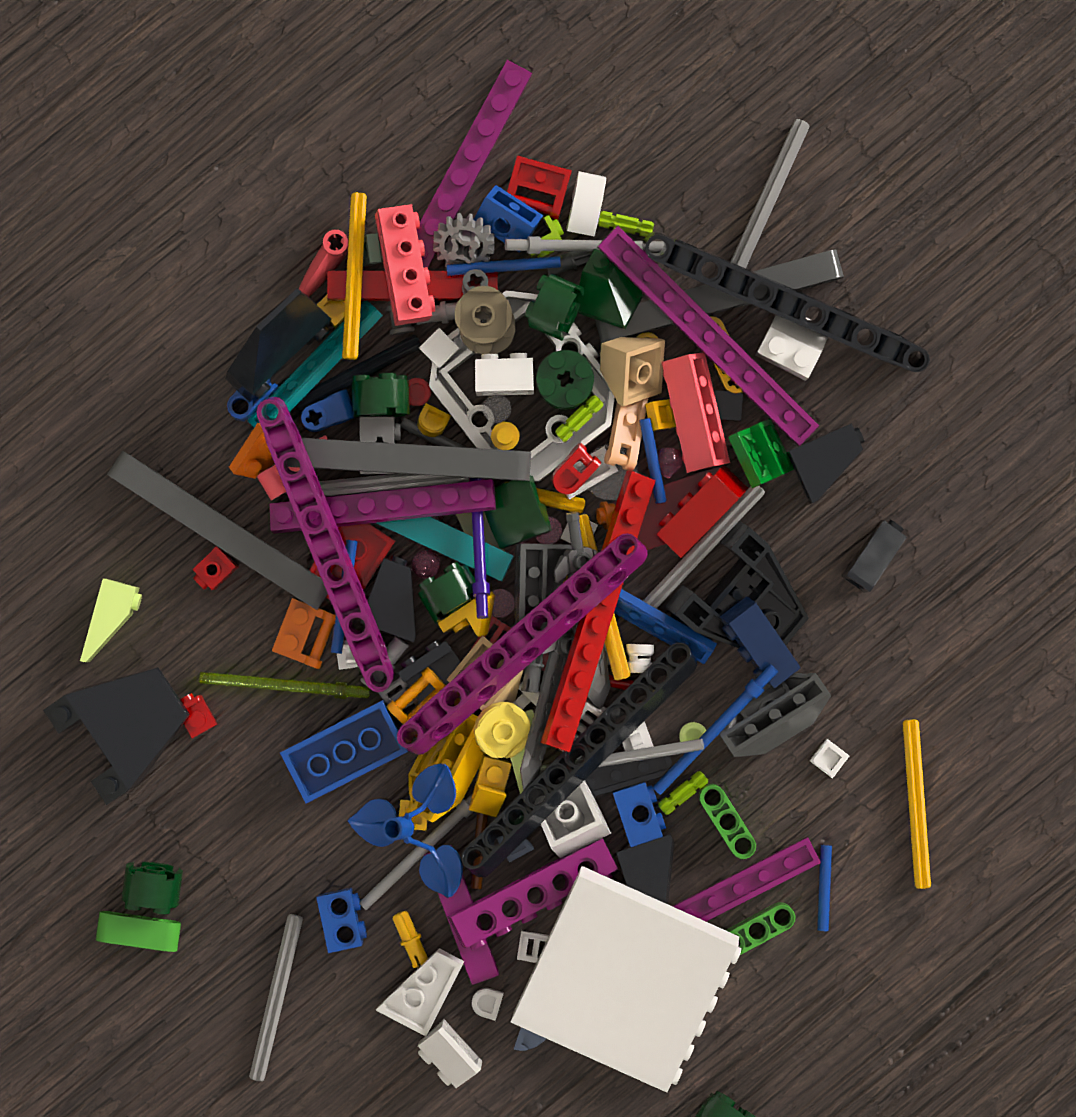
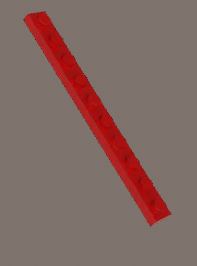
M626 471L602 550L622 534L628 533L638 538L656 480L634 471ZM635 546L630 547L626 555L632 553ZM623 583L579 621L542 736V744L570 752Z

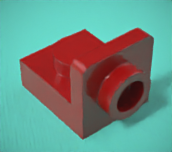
M191 693L180 699L190 714L184 725L191 738H195L218 725L202 695L194 697Z

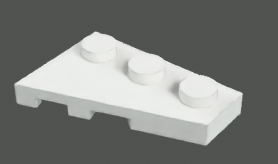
M439 948L377 1007L376 1011L427 1036L464 961Z

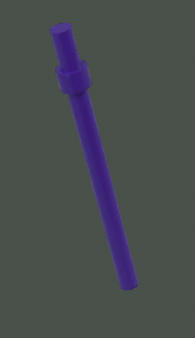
M470 478V482L481 480V478ZM483 511L472 512L475 583L472 584L473 596L476 597L477 618L485 619L488 618L487 596L490 595V584L486 581Z

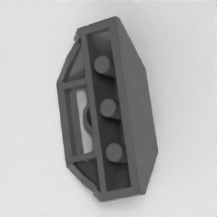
M794 673L776 688L766 684L764 687L765 691L757 699L754 697L720 732L721 738L734 757L766 754L814 724L831 697V694L816 673Z

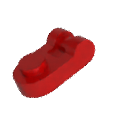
M580 442L552 474V484L560 493L572 494L596 471L601 461L596 456L592 457L587 452V448ZM578 460L584 464V468L580 472L573 467Z

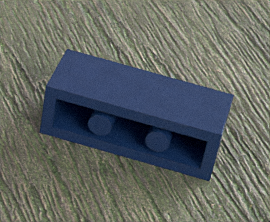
M747 596L720 616L725 624L722 627L724 633L731 641H737L740 646L737 649L738 653L745 662L751 661L755 667L752 672L756 678L771 664L777 669L778 673L767 684L776 688L801 668L757 603Z

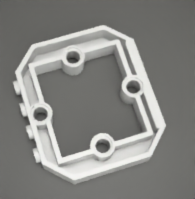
M507 290L502 293L511 305L515 322L525 315L531 301L535 302L538 294ZM573 323L568 333L562 331L564 336L562 341L547 334L545 335L556 347V351H560L567 343H572L577 347L578 353L587 359L593 369L594 385L591 394L596 395L604 405L597 413L594 412L592 414L593 417L577 432L574 431L572 433L573 436L566 442L555 437L551 432V428L557 422L566 424L568 417L555 415L548 420L545 428L547 439L530 451V475L533 476L534 482H540L552 473L578 443L581 442L584 446L588 445L611 426L614 395L600 372V364L596 360L599 357L598 353L590 343L587 345L583 344L578 337L582 333L575 323ZM457 328L448 337L459 347V350L440 369L432 362L429 387L476 448L500 450L494 446L491 440V432L494 425L492 411L484 405L473 406L449 375L450 372L475 354L464 345ZM478 412L485 413L488 416L487 424L483 427L473 425L472 417Z

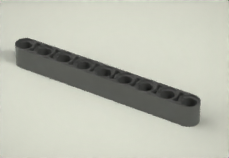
M836 249L753 271L797 291L844 277ZM760 284L754 289L755 298H762L767 293V286L764 284ZM709 285L684 290L708 315L750 304ZM651 300L639 303L626 329L595 319L601 343L619 337H632L675 325Z
M301 438L315 469L530 481L531 452ZM290 457L288 459V467L300 468V463L296 458Z
M123 450L108 471V476L312 608L318 610L328 595L322 578Z

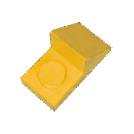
M491 591L490 595L487 596L488 618H477L475 598L438 623L443 633L454 631L456 634L471 625L478 637L487 635L494 605V593Z
M483 755L468 810L494 817L497 816L506 798L504 790L512 765L510 761Z

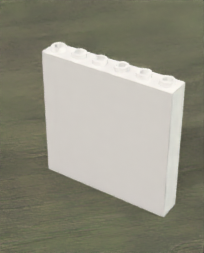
M581 866L516 1005L511 1023L668 1092L671 1084L676 1085L680 1079L683 1069L679 1067L682 1061H688L693 1052L694 1045L691 1043L694 1037H700L706 1024L703 1018L706 1012L711 1013L716 1005L718 997L714 995L718 987L724 988L730 974L726 972L730 963L735 964L739 958L742 949L738 947L739 936Z

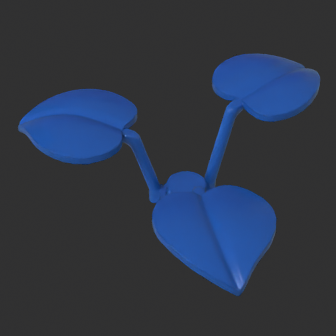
M435 764L423 770L414 781L412 787L413 798L423 803L419 808L406 813L404 816L396 817V811L392 804L384 799H374L366 803L355 815L350 817L348 822L359 836L372 845L384 847L396 840H404L406 844L410 843L430 851L431 854L425 855L420 862L419 872L421 879L431 890L449 898L457 891L463 874L462 860L458 852L450 845H442L435 850L433 846L411 838L414 832L412 817L423 812L427 807L436 814L448 811L456 798V787L449 767L446 764Z

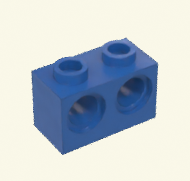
M351 887L318 894L316 898L328 953L362 946L363 938H367L364 921L359 922L357 911L361 910L358 893L353 894ZM337 898L344 899L348 905L347 911L343 913L336 912L332 907L333 900ZM343 926L350 927L354 934L353 938L348 941L342 940L338 935V929Z

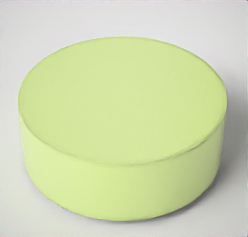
M697 722L687 723L680 730L679 740L684 742L699 739L706 732V729Z

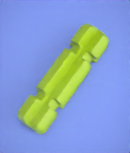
M601 211L598 220L600 227L609 229V227L615 228L619 226L626 233H640L639 236L644 237L652 233L654 227L653 222L646 220L640 222L637 218L620 214L614 216L611 212Z
M592 395L585 402V406L582 405L566 420L567 423L565 425L561 424L556 429V435L563 442L572 437L574 431L577 432L593 417L592 414L594 412L597 413L603 407V402L596 395Z
M697 771L691 776L692 779L690 781L686 780L670 793V797H665L658 803L659 808L665 815H669L676 809L675 806H680L693 796L698 788L701 789L708 784V779L701 771Z

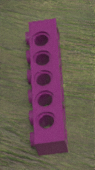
M603 838L562 858H558L448 915L447 917L461 946L464 948L470 947L471 950L477 949L487 943L485 938L493 934L499 937L512 930L511 925L521 920L522 924L536 918L538 916L536 912L544 907L547 910H551L563 903L561 899L569 894L578 875V866L583 861L588 862L590 870L611 879L613 877L611 873L618 868ZM558 874L563 875L565 878V886L561 890H556L552 883L553 878ZM533 887L538 888L540 891V899L536 903L529 902L527 898L528 891ZM508 900L515 904V911L511 916H505L502 912V905ZM486 913L490 918V924L486 929L481 930L478 928L476 920L479 915Z

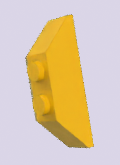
M475 714L469 716L426 753L418 755L408 774L411 800L409 802V809L414 811L423 804L416 801L412 795V787L417 776L423 770L435 764H446L450 769L456 787L454 804L448 811L443 813H433L427 807L418 814L430 822L436 821L462 802L481 765L483 755H486L475 741L474 726L478 717Z

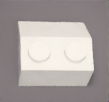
M775 315L755 356L806 381L828 337Z
M511 353L508 359H498V354H482L481 359H475L476 395H533V358H527V353Z
M585 780L541 823L551 849L559 858L611 834L601 809ZM545 796L538 797L534 805L540 804Z
M445 1019L418 1043L420 1048L418 1054L427 1064L433 1062L440 1070L437 1073L447 1086L452 1083L457 1088L481 1070L482 1060Z

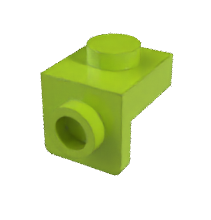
M549 215L544 217V223L550 233L541 239L562 240L560 236L564 232L558 220L552 221ZM541 251L540 254L529 255L531 258L537 256L541 258L553 254L554 251Z

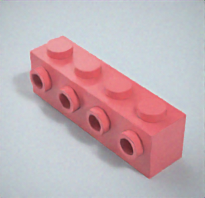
M412 204L378 209L375 214L394 324L398 326L429 321L432 317V312H435V302L433 295H428L427 285L430 284V275L428 268H423L422 257L425 256L423 240H418L416 230L420 228L418 213L413 212Z
M702 352L663 361V376L669 392L670 406L673 410L676 433L680 440L683 453L682 459L687 473L730 463L706 355Z

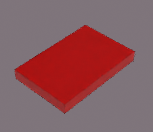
M369 523L340 526L338 530L345 546L346 540L358 541L354 569L364 591L396 541ZM314 561L309 571L321 578ZM336 564L331 565L332 575L341 578L342 567Z

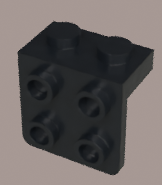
M436 640L424 648L427 654L418 660L414 655L400 664L403 670L398 672V674L410 687L422 676L421 672L426 667H429L447 685L449 683L447 678L461 662L447 641L441 644L439 640ZM431 684L416 696L420 703L435 689Z

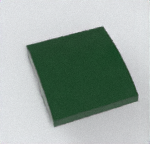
M530 475V481L512 480L495 487L496 510L484 512L500 549H505L552 531L546 506L539 501L533 476Z

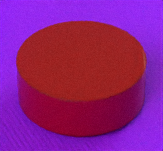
M421 378L410 379V405L415 407L425 405L431 397L429 384Z

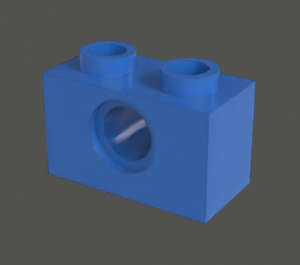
M495 185L485 197L473 220L476 221L480 217L483 218V226L490 225L491 233L505 244V239H527L528 236H532L543 215Z
M642 782L612 791L630 847L663 837L661 830L666 829L661 812L655 813L652 803L657 802L652 785L647 787L646 783ZM639 805L645 806L648 809V816L642 821L635 820L632 817L633 809Z

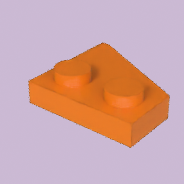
M260 423L256 424L230 464L229 468L233 474L255 479L256 476L274 464Z

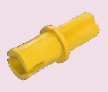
M401 911L393 916V921L402 940L400 945L405 947L412 967L417 968L419 967L418 964L422 965L428 957L420 941L422 936L420 933L417 934L409 913Z

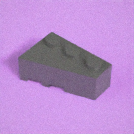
M515 544L514 626L563 584L566 577L558 583L555 582L554 569L560 556H564L566 550L572 549L571 545ZM547 621L541 625L540 630L547 626Z

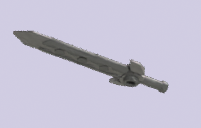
M579 512L566 514L572 549L566 550L564 556L561 555L556 564L554 577L557 583L566 576L570 578L598 553L594 549L583 546ZM591 584L586 585L583 593L589 590ZM604 646L587 696L599 709L603 707L611 688Z
M572 627L542 653L549 652L520 767L523 790L540 773L547 745L541 743L575 635L571 633Z

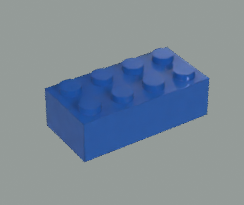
M384 700L280 752L305 803L409 751L398 743L397 733L399 728L387 709Z

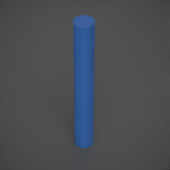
M641 419L639 422L650 477L656 480L653 487L655 503L667 502L651 419Z
M821 845L818 931H829L832 845Z

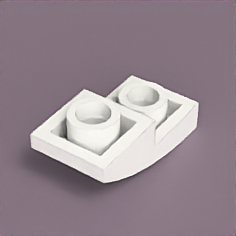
M578 171L572 195L573 202L566 226L567 231L595 236L606 177Z

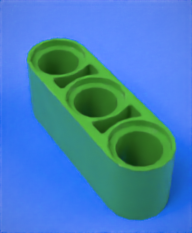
M706 784L699 791L701 805L730 851L740 859L751 857L756 850V843L725 792L716 784ZM710 789H715L720 794L718 802L713 805L707 804L704 800L705 793ZM726 813L732 814L735 818L734 825L728 829L722 828L719 823L721 816ZM739 838L749 839L750 847L746 852L740 853L736 851L735 842Z
M774 903L726 929V931L739 936L738 947L742 948L740 953L742 955L791 928L795 922V913L786 903ZM779 909H785L789 913L788 920L782 924L774 920V914ZM753 923L763 924L764 931L760 936L753 937L749 934V928Z
M100 911L96 941L176 952L181 922L119 912Z

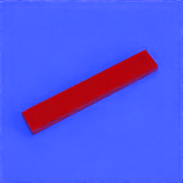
M327 271V301H345L347 271ZM385 271L362 272L361 301H390ZM429 271L430 284L427 285L428 295H433L434 301H459L463 296L461 288L464 275L448 276L447 271ZM485 273L488 278V286L498 290V273ZM472 280V281H470V286H469V287H471V286H474V287L480 286V283L475 284L474 281Z

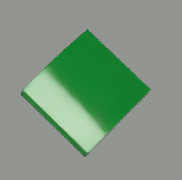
M771 419L762 421L728 437L752 488L794 470Z

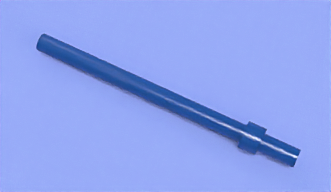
M770 664L755 680L751 679L745 686L746 690L699 738L703 739L704 749L754 697L757 699L765 691V685L778 673L775 667ZM703 750L685 753L653 786V789L661 795Z

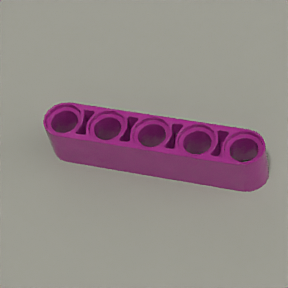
M463 874L461 883L452 897L447 898L438 893L446 917L473 903ZM478 916L476 924L479 929L483 930L482 924ZM448 919L472 985L499 976L500 974L488 941L483 946L471 950L470 947H462Z

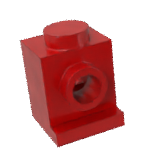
M216 546L192 569L196 573L193 579L204 590L207 587L215 590L239 566L221 548ZM214 564L217 567V573L211 576L207 569L210 565Z

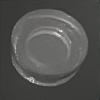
M492 395L483 404V414L491 423L505 422L510 417L511 404L502 395Z

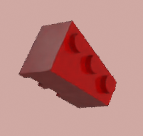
M725 465L714 475L708 472L698 483L701 489L695 495L689 492L678 503L681 509L675 515L670 511L659 523L662 529L657 535L680 558L748 489Z

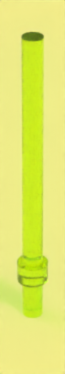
M200 672L199 682L203 684L334 695V698L346 699L347 696L369 698L370 695L368 687L348 685V682L336 681V684L207 672Z

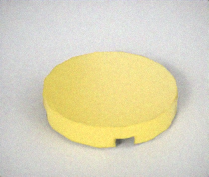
M498 702L491 704L482 710L476 719L474 726L475 741L480 749L492 758L514 757L526 746L531 727L530 720L526 713L514 703Z

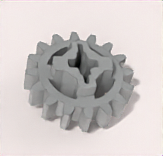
M457 213L456 220L448 216L446 217V224H438V231H434L433 251L437 252L438 260L445 259V267L448 264H470L481 262V260L488 262L490 261V254L494 253L495 235L491 233L490 225L483 226V218L480 217L474 221L473 215L470 213L467 219L463 218L461 213ZM450 235L451 237L448 238V242L445 243L446 238Z

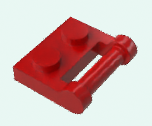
M517 156L507 192L537 212L550 215L551 219L559 220L572 170ZM521 187L554 196V204L516 195L517 188Z

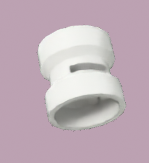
M626 644V653L629 655L627 663L630 673H643L652 664L651 656L654 654V645Z

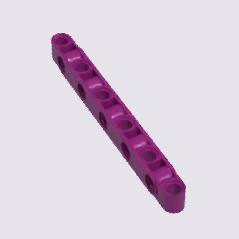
M270 397L258 405L256 412L267 446L365 683L372 691L383 692L389 687L395 676L385 643L287 405L278 397ZM267 404H274L277 407L278 416L276 418H270L266 414ZM290 457L296 458L299 461L300 470L298 472L289 469L287 461ZM310 511H316L321 515L322 523L320 525L311 523L309 520ZM331 565L341 566L344 572L343 577L337 578L333 576L330 570ZM352 619H362L365 623V629L361 631L356 630L352 625ZM375 671H382L385 673L387 681L385 683L377 682L374 679L373 673Z
M626 533L617 537L604 550L597 553L404 723L397 733L398 743L410 752L421 755L430 750L442 738L449 735L641 566L648 555L645 545L632 534ZM635 546L632 553L626 555L627 550L630 547ZM591 584L590 589L583 593L586 585ZM547 621V626L540 631L541 625ZM504 659L503 665L497 669L498 663ZM461 696L458 705L454 706L455 700ZM418 734L416 741L411 744L412 738Z

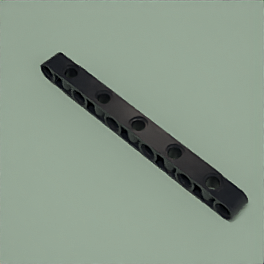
M658 232L649 233L643 239L642 247L649 258L678 273L892 365H898L912 372H921L929 365L930 358L925 349L892 331L681 240L673 239ZM655 239H661L664 244L662 251L656 254L651 253L649 250L650 243ZM706 262H714L716 266L715 272L710 276H704L701 271L702 266ZM760 284L766 285V295L762 298H755L754 289ZM810 307H817L819 311L818 316L814 320H807L805 316L806 311ZM868 329L870 332L868 340L858 342L857 335L859 331ZM914 351H919L920 360L916 364H909V355Z

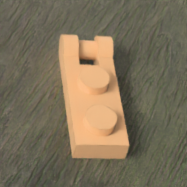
M648 398L626 406H620L618 402L616 403L609 447L604 457L605 464L611 466L617 464L627 471L635 469L642 437L639 420L645 419V404L648 403ZM621 447L627 449L626 455L620 454Z

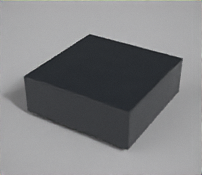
M715 390L714 394L720 420L741 421L743 392L731 393L729 391Z

